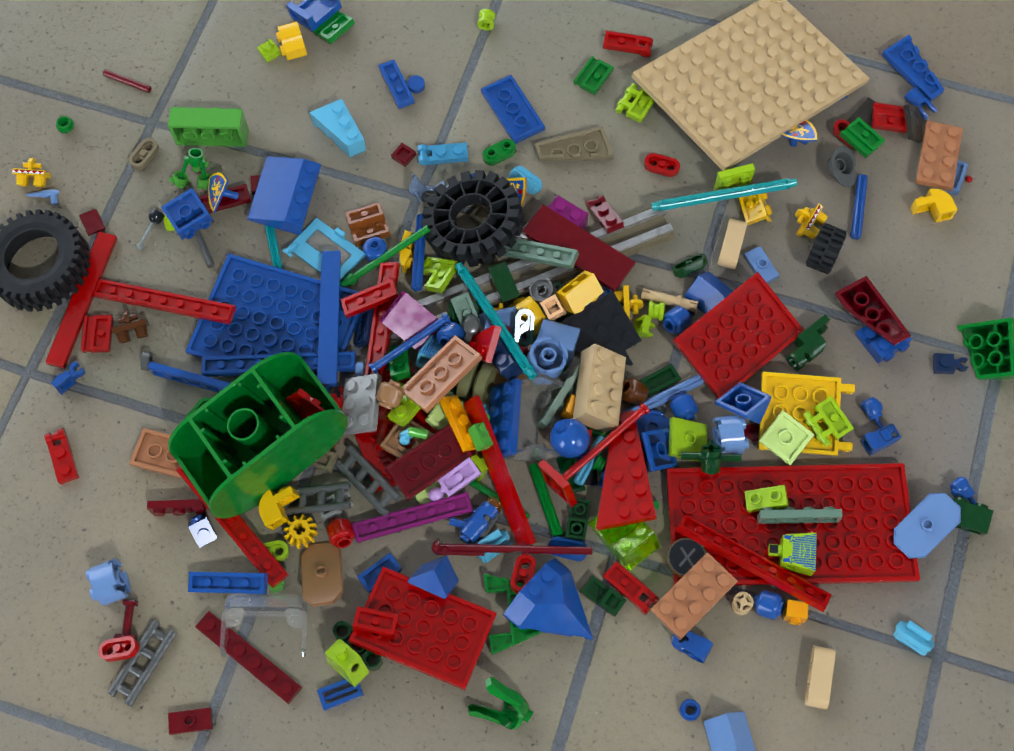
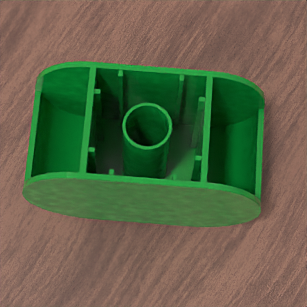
M283 352L269 356L252 366L184 419L172 432L168 440V450L201 495L211 514L216 518H231L257 507L266 491L270 489L276 493L326 454L344 434L348 419L304 359L297 353ZM301 388L311 397L321 402L320 407L325 410L302 420L290 407L285 398Z

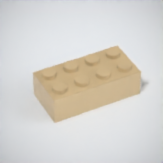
M593 344L581 351L573 419L603 433L618 427L626 357L597 344Z

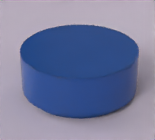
M414 75L408 79L407 85L410 92L420 93L424 90L425 81L421 76Z

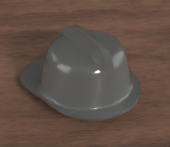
M840 146L836 148L833 155L829 158L827 168L839 184L844 187L853 186L856 179L855 156L849 148Z

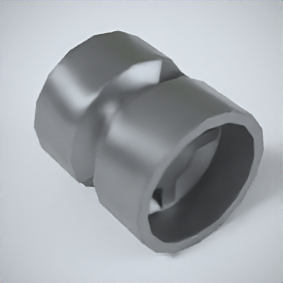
M537 278L531 283L529 288L531 297L539 306H541L540 302L554 294L557 296L556 292L558 291L547 278Z

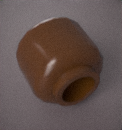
M636 378L625 380L623 382L622 399L632 406L644 403L648 396L647 386Z

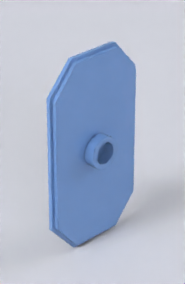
M929 493L894 528V545L908 558H925L961 522V507L946 493Z

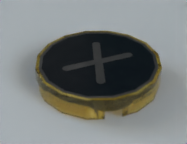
M680 538L674 541L668 549L666 556L667 565L677 577L682 578L707 551L704 546L690 538Z

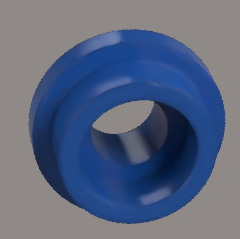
M687 699L681 703L679 711L682 718L687 721H694L700 716L701 708L697 701ZM692 707L694 710L693 714H688L686 708Z

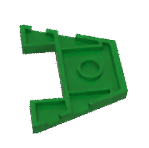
M484 574L486 594L507 592L508 607L517 596L510 587L511 580ZM518 583V584H517L519 587H523V586H524L523 583ZM510 622L511 633L489 635L491 655L502 652L544 632L528 628L527 630L519 629Z

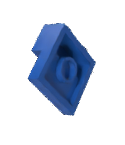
M193 188L161 206L182 240L185 238L191 239L196 231L209 228L211 222L214 221Z
M867 325L855 333V336L878 364L882 361L888 362L898 351L902 353L907 350L912 340L909 337L894 346Z

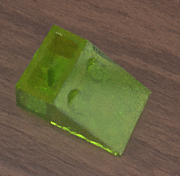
M598 516L588 523L615 558L628 571L660 548L655 532L644 522L599 531L596 530Z

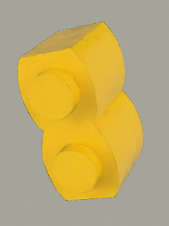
M298 22L277 26L279 32H276L278 42L283 44L280 46L282 56L286 55L287 60L306 56L307 52Z

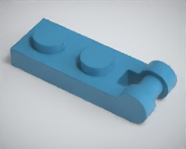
M467 142L431 146L421 144L417 147V151L420 154L418 157L420 165L468 161Z

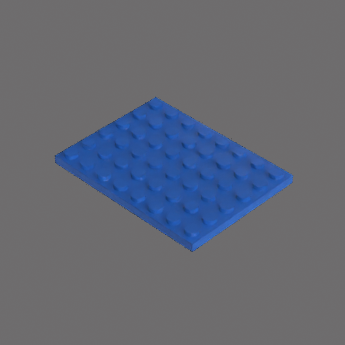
M228 253L208 300L236 306L237 309L231 325L199 319L185 352L188 355L201 359L202 357L265 355L283 352L318 353L321 280ZM341 286L338 352H346L360 314L350 318L345 316L341 299L358 293V291ZM325 387L328 393H330L332 387Z

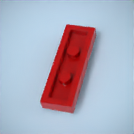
M391 278L343 298L341 303L345 316L350 318L394 300L399 294L395 281Z

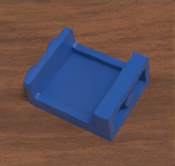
M304 0L298 6L290 1L286 5L290 17L311 32L342 8L340 0Z

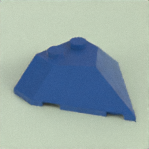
M556 558L547 562L519 591L503 614L519 629H535L544 633L570 637L580 636L584 637V639L593 640L572 573Z

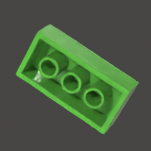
M182 106L170 108L168 127L176 145L247 147L249 128L242 109H221L218 107L185 108Z

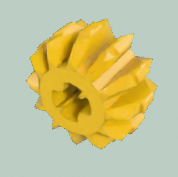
M302 514L300 519H298L294 515L293 522L287 520L289 527L284 528V532L287 533L284 538L285 540H290V546L296 544L297 549H300L302 544H304L305 548H308L307 542L315 543L313 537L318 536V532L315 530L318 526L316 523H312L313 519L311 517L306 519L305 515Z

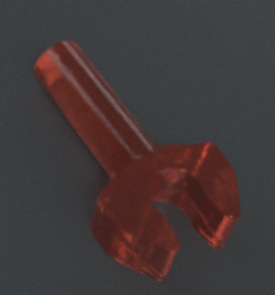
M380 408L378 412L380 425L375 444L380 445L383 442L387 425L394 423L388 418L391 410Z

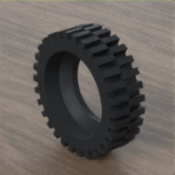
M36 209L35 214L28 210L25 211L26 216L23 217L19 213L16 214V220H13L11 217L7 219L8 225L0 224V297L10 306L22 311L25 308L28 312H32L33 307L37 312L43 311V306L47 310L52 309V303L59 306L62 304V298L68 301L71 298L69 295L71 291L75 294L79 291L76 287L77 284L83 286L85 281L81 277L88 276L89 272L86 268H90L91 265L88 259H91V254L88 252L90 250L89 246L72 222L57 212L53 214L50 210H45V213H43L41 209ZM41 237H54L59 248L58 256L54 265L46 273L31 279L17 278L9 273L11 260L22 246Z

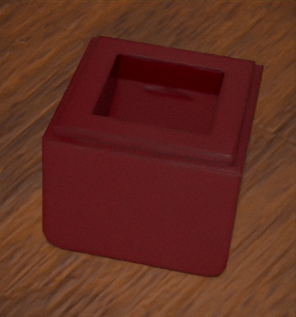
M97 209L79 215L88 236L105 230Z

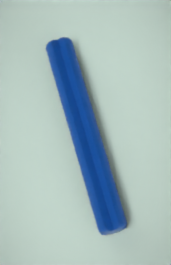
M859 174L857 177L851 238L859 240L862 236L868 176Z

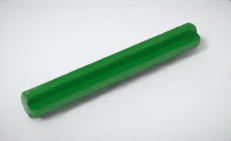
M539 463L530 464L529 470L553 537L561 536L563 531L547 485L538 466Z

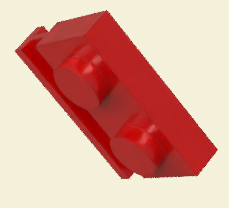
M874 102L872 105V129L907 133L909 131L908 107Z
M85 315L81 351L83 353L110 352L112 341L111 328H113L114 322L112 315H93L90 317Z

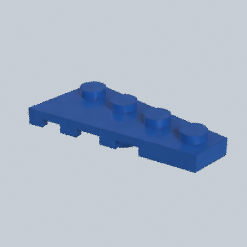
M907 35L883 51L882 56L931 102L943 93L944 88L935 74L929 70L926 60H923L920 56V50L912 43L911 36Z

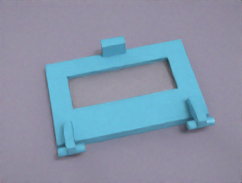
M318 218L288 248L282 250L289 257H292L293 254L291 253H294L320 274L322 251H341L340 282L365 257L363 251L345 239L346 233L338 227L333 230Z

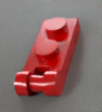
M606 31L603 49L650 57V47L653 45V39L645 36Z
M61 428L56 433L45 434L44 438L49 449L58 483L61 485L79 478L65 429ZM60 439V440H61V443L58 444V445H55V442H54V441H57V440Z
M617 561L602 577L644 615H647L650 611L649 608L652 604H656L659 601V598ZM642 594L647 598L644 602L639 599Z

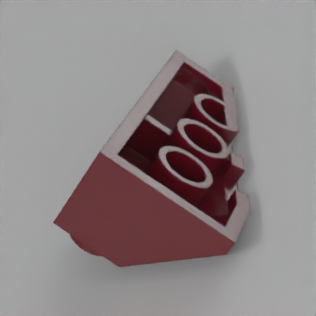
M867 276L835 292L834 295L845 310L895 346L911 337L910 333Z

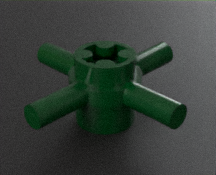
M708 440L707 444L701 447L700 453L681 452V460H699L701 462V471L713 475L720 472L722 461L741 462V454L721 453V447L715 444L713 440Z

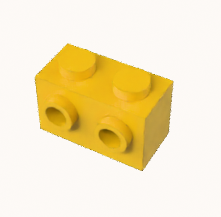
M583 271L557 291L556 294L565 310L576 314L582 312L590 302L596 301L604 291L594 273Z

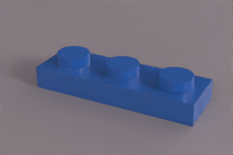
M395 60L378 65L398 109L414 104V98Z

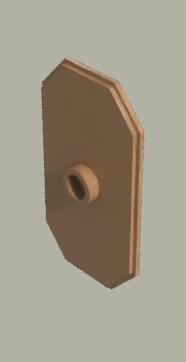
M330 542L312 544L301 555L302 598L313 607L334 604L344 593L341 549L333 546Z

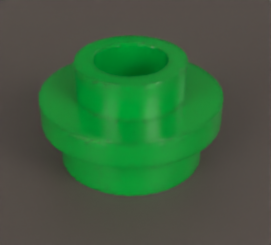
M61 116L56 121V128L61 133H68L73 130L74 122L67 116Z

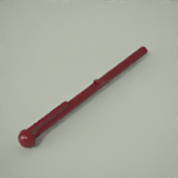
M440 539L435 540L431 546L433 553L436 555L485 556L484 552L510 553L515 551L522 552L521 555L526 553L592 555V547L448 544L440 543Z

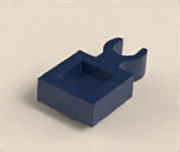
M934 353V374H954L955 369L965 372L968 366L964 367L961 363H966L968 359L965 357L954 359V354Z

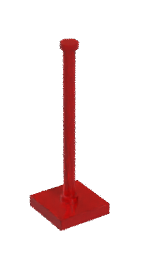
M644 403L640 404L638 410L562 475L543 459L538 466L546 484L572 508L577 504V500L567 480L644 414L647 415L650 412L649 408Z

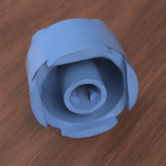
M542 337L532 344L529 349L530 352L526 356L537 374L533 380L536 382H550L561 374L567 363L568 352L560 341L557 342L551 337Z
M739 415L713 418L712 423L716 422V427L712 428V437L714 443L721 447V453L743 454L745 449L749 448L748 438L744 436V429H746L744 417L740 418Z
M114 558L93 566L85 572L92 588L89 590L91 598L94 601L98 600L104 606L129 597L127 593L131 592L126 571L122 572L119 568L123 565L118 559Z

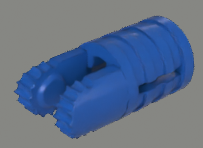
M917 87L911 89L904 97L924 120H927L929 117L921 109L926 105L933 113L938 110L925 98Z

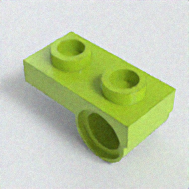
M785 485L745 491L748 512L760 511L768 507L774 508V510H782L788 507Z

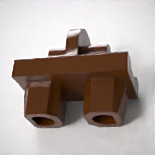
M124 311V317L119 318L118 322L119 324H126L111 328L112 333L123 344L131 341L129 332L135 330L138 339L148 337L147 326H149V323L145 319L132 322L138 319L137 314L130 315L128 311Z

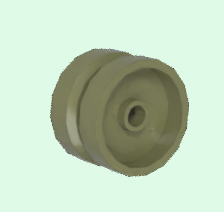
M479 361L458 382L456 395L464 399H468L471 395L472 397L480 396L482 404H484L494 382L496 366L488 362L481 366V361Z

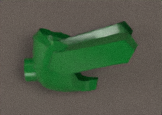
M495 677L485 680L486 689L489 694L505 701L503 711L477 704L467 706L469 716L492 721L510 730L519 728L523 721L527 723L534 713L529 709L526 699L520 693L509 689Z

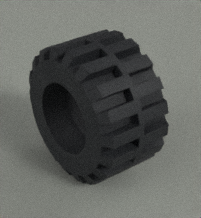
M824 223L807 258L806 266L828 275L846 239L847 231Z

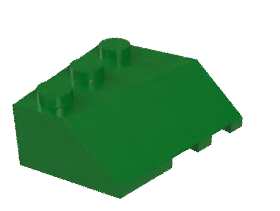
M1014 318L957 325L959 332L963 335L964 345L970 353V360L978 380L1014 379Z

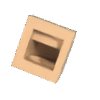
M555 294L540 302L549 320L555 321L567 314L564 306Z

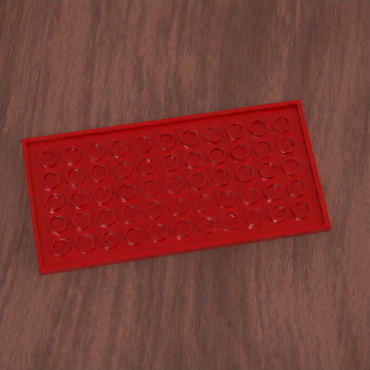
M904 463L721 467L720 472L713 475L702 472L700 468L666 469L671 546L680 539H690L676 531L684 515L687 514L779 565V557L768 556L769 544L780 545V539L785 534L817 533L816 571L814 574L808 576L790 571L812 584L920 581L917 558H908L894 545V528L911 512ZM785 485L788 507H793L795 510H803L805 507L823 509L824 507L831 506L835 507V509H842L843 517L838 523L758 524L757 515L759 511H747L745 491ZM702 546L706 553L708 552L738 581L734 586L773 585ZM672 569L674 586L684 575H680Z

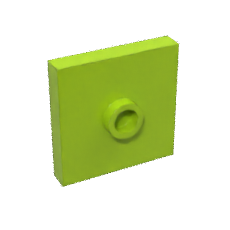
M676 417L670 418L668 456L681 458V452L700 453L701 447L707 444L708 425Z

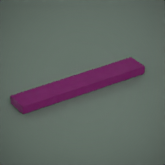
M465 492L395 511L385 517L381 515L355 522L352 525L356 542L361 543L473 512L469 493Z

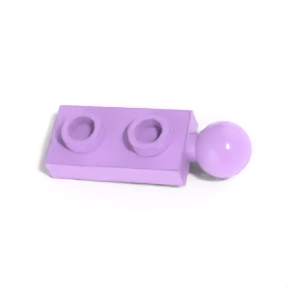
M469 457L440 478L438 482L441 487L431 488L428 492V498L430 501L443 499L444 493L448 497L453 496L482 473Z

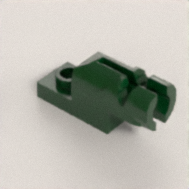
M826 314L796 337L794 341L796 347L786 357L789 365L794 370L799 371L807 362H811L823 352L827 342L821 335L828 329L827 325L830 321Z

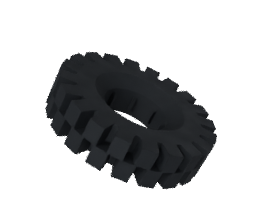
M475 170L474 177H471L469 171L460 173L461 181H457L454 175L446 179L449 187L440 184L435 188L438 196L430 194L426 201L429 207L424 206L422 212L424 217L422 219V227L427 225L430 229L426 237L438 256L441 255L442 259L454 260L458 263L462 262L463 265L467 261L469 267L478 266L479 259L481 258L484 264L493 262L491 255L494 253L499 258L507 253L504 248L505 245L510 248L514 246L517 242L515 236H520L523 230L521 223H524V214L518 194L503 176L499 178L497 173L491 171L486 176L484 170ZM473 204H481L488 207L489 216L481 225L471 229L457 227L455 219L465 207Z

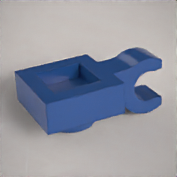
M76 361L70 365L69 372L65 371L57 375L51 382L61 395L77 383L75 381L77 378L82 377L86 373L83 368L75 371L80 366Z

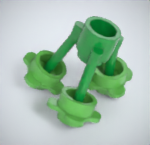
M192 148L188 151V156L184 157L181 171H176L174 176L169 178V181L176 187L184 189L186 184L190 183V179L185 173L189 164L193 167L194 172H200V170L202 172L197 177V188L208 189L211 174L206 173L205 168L209 166V162L205 161L201 149Z

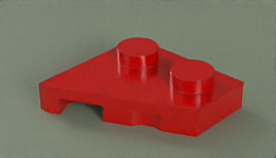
M493 325L472 336L468 345L482 356V361L492 363L502 327Z
M301 388L285 398L290 407L302 420L325 410L320 407L321 402L311 397Z

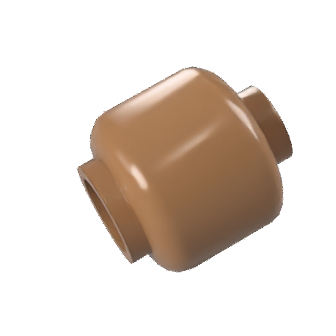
M391 379L389 383L382 382L375 396L378 405L390 410L393 407H399L404 396V390L400 388L401 384Z

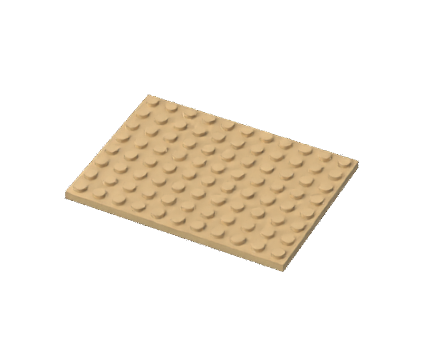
M758 0L632 73V78L722 171L728 170L781 137V134L868 83L870 79L787 0Z

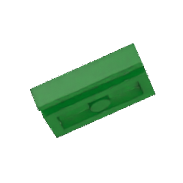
M338 10L313 32L315 36H319L320 39L331 45L348 31L355 22L353 18L340 13Z
M592 56L574 79V85H579L581 89L596 95L613 72L614 67L599 59L596 60Z
M860 117L847 126L844 131L842 130L839 135L865 159L885 142V139Z

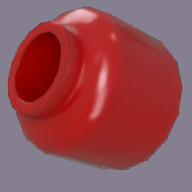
M337 517L327 526L329 541L333 546L345 548L351 545L355 538V532L349 519Z

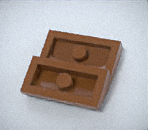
M379 202L345 212L356 247L364 245L366 240L372 237L383 239L391 236Z

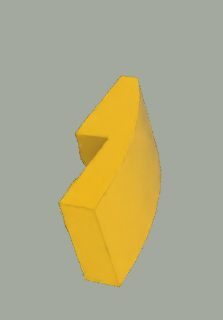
M405 230L401 241L411 236L412 232ZM414 243L400 251V263L402 273L406 274L408 268L411 269L413 266L412 249Z

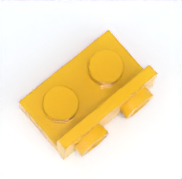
M767 193L739 197L748 226L764 219L767 222L772 221L770 217L773 214L772 209L765 200L768 199Z

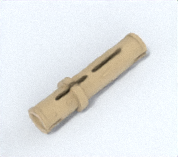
M643 288L641 300L653 301L658 304L662 302L671 307L680 306L696 313L698 301L682 298L681 295L673 296Z

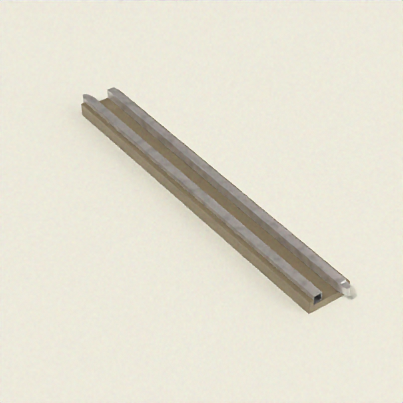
M651 207L622 218L624 228L607 234L602 227L589 231L590 234L627 257L672 240L675 235L671 223L668 224L663 216L668 210L652 211ZM521 259L507 263V266L520 296L502 303L506 306L518 298L531 296L529 288L531 283L537 278H547L552 284L558 280L564 283L576 278L582 272L575 267L571 270ZM489 271L474 276V280L492 307L499 308L501 301ZM463 281L446 287L443 293L434 292L416 299L418 303L438 319L442 317L443 313L447 315V310H449L448 303H451V298L468 292L472 302L476 300ZM395 333L391 335L392 341L400 340V343L405 342Z

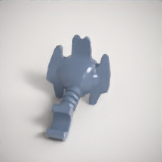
M412 174L413 179L408 190L411 195L418 198L419 202H423L422 195L425 192H436L435 188L440 184H443L445 187H449V184L446 186V181H441L436 186H424L419 181V178Z

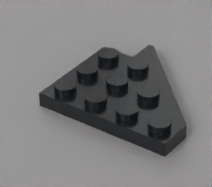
M614 291L588 305L582 312L573 314L559 322L581 328L575 351L581 352L591 345L597 344L626 357V365H633L626 350L642 340Z

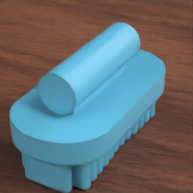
M517 166L511 170L509 178L527 177V193L536 194L541 191L542 181L539 177L523 166Z
M496 529L477 542V544L512 545L507 531ZM484 552L485 556L477 557L483 563H488L500 553Z
M910 620L908 623L900 621L896 625V631L893 634L895 639L900 640V642L909 646L921 656H925L927 652L933 649L934 642L931 639L933 635Z

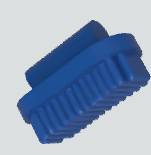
M556 536L549 541L548 546L587 547V544L584 541ZM551 554L574 561H582L586 557V555Z

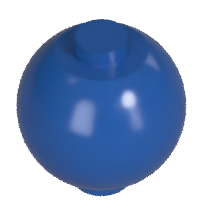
M564 419L554 425L550 434V443L558 455L564 458L581 459L588 453L590 435L582 422L576 419Z

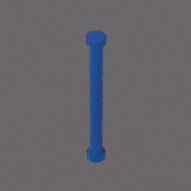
M443 313L440 319L375 363L368 364V366L376 374L378 369L444 324L450 323L449 317L446 313Z

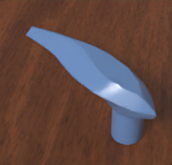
M49 189L27 193L26 196L50 198L51 205H58L57 195L60 191Z

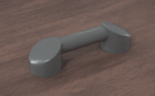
M469 315L464 320L465 336L463 341L467 345L471 341L473 334L479 329V319L475 315Z

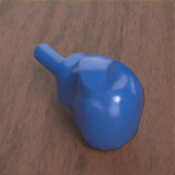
M874 397L864 400L860 405L861 410L865 412L870 421L875 420L878 428L882 429L883 425L879 419L883 415L881 412L883 411L882 403Z
M965 477L955 479L950 484L951 495L954 498L962 497L968 499L971 504L976 505L977 502L972 497L975 492L968 484V480Z

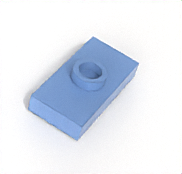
M761 246L744 253L743 257L754 274L758 272L766 283L779 278L778 272Z

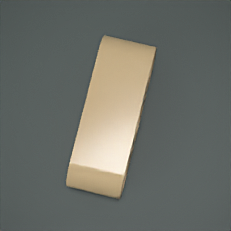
M729 219L717 263L718 266L736 269L748 222Z
M813 646L805 693V705L827 710L831 694L835 650Z

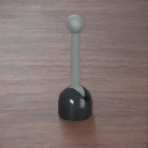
M151 209L148 216L151 223L140 243L136 245L137 250L143 249V243L153 225L161 223L165 215L162 212Z

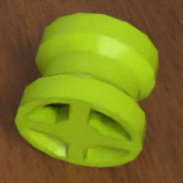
M490 9L480 10L477 26L482 30H492L496 17L495 12Z
M649 301L648 316L652 317V319L663 321L665 303L655 304L653 301Z

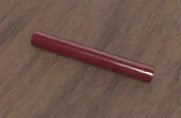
M106 69L103 71V76L147 93L151 92V86Z

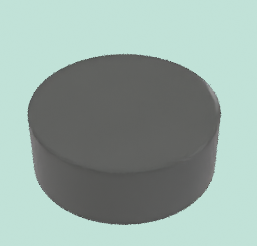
M143 351L141 370L149 371L148 366L150 361L152 362L151 352Z

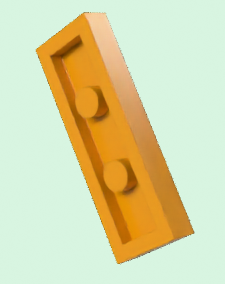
M458 396L443 397L439 403L462 451L476 450L468 432L472 424Z

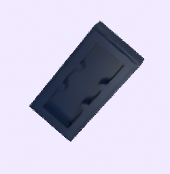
M374 308L360 314L356 328L355 347L361 348L369 345Z

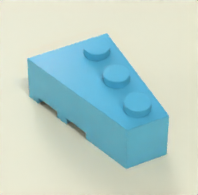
M342 99L309 112L312 124L318 127L326 137L332 139L349 157L366 151L364 138Z

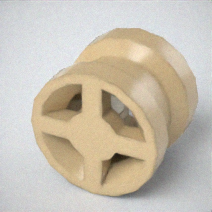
M747 592L737 593L731 601L733 612L741 616L749 613L754 604L752 596Z

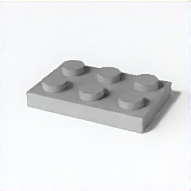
M378 373L345 379L342 411L348 419V424L343 434L344 436L377 431L379 405L375 396L382 377Z

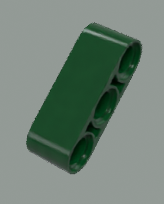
M346 621L337 622L333 627L335 638L337 640L342 639L353 649L354 644L349 643V638L354 630L353 627ZM347 628V635L343 637L338 636L340 629ZM363 648L358 651L354 650L360 655L368 670L377 671L381 668L383 664L382 656ZM370 656H377L378 661L375 664L370 665L367 663Z

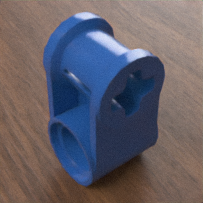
M691 631L684 636L685 638L682 643L679 642L675 635L672 636L671 642L674 648L700 663L705 662L713 646L710 640Z

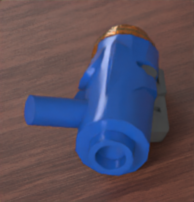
M490 496L472 512L473 515L470 518L460 520L451 517L449 525L461 528L459 538L465 544H475L480 537L484 538L489 534L499 518L502 504L496 498Z

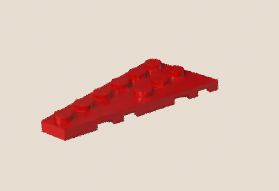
M634 410L621 412L619 425L631 416ZM636 422L609 445L596 525L597 531L657 519Z

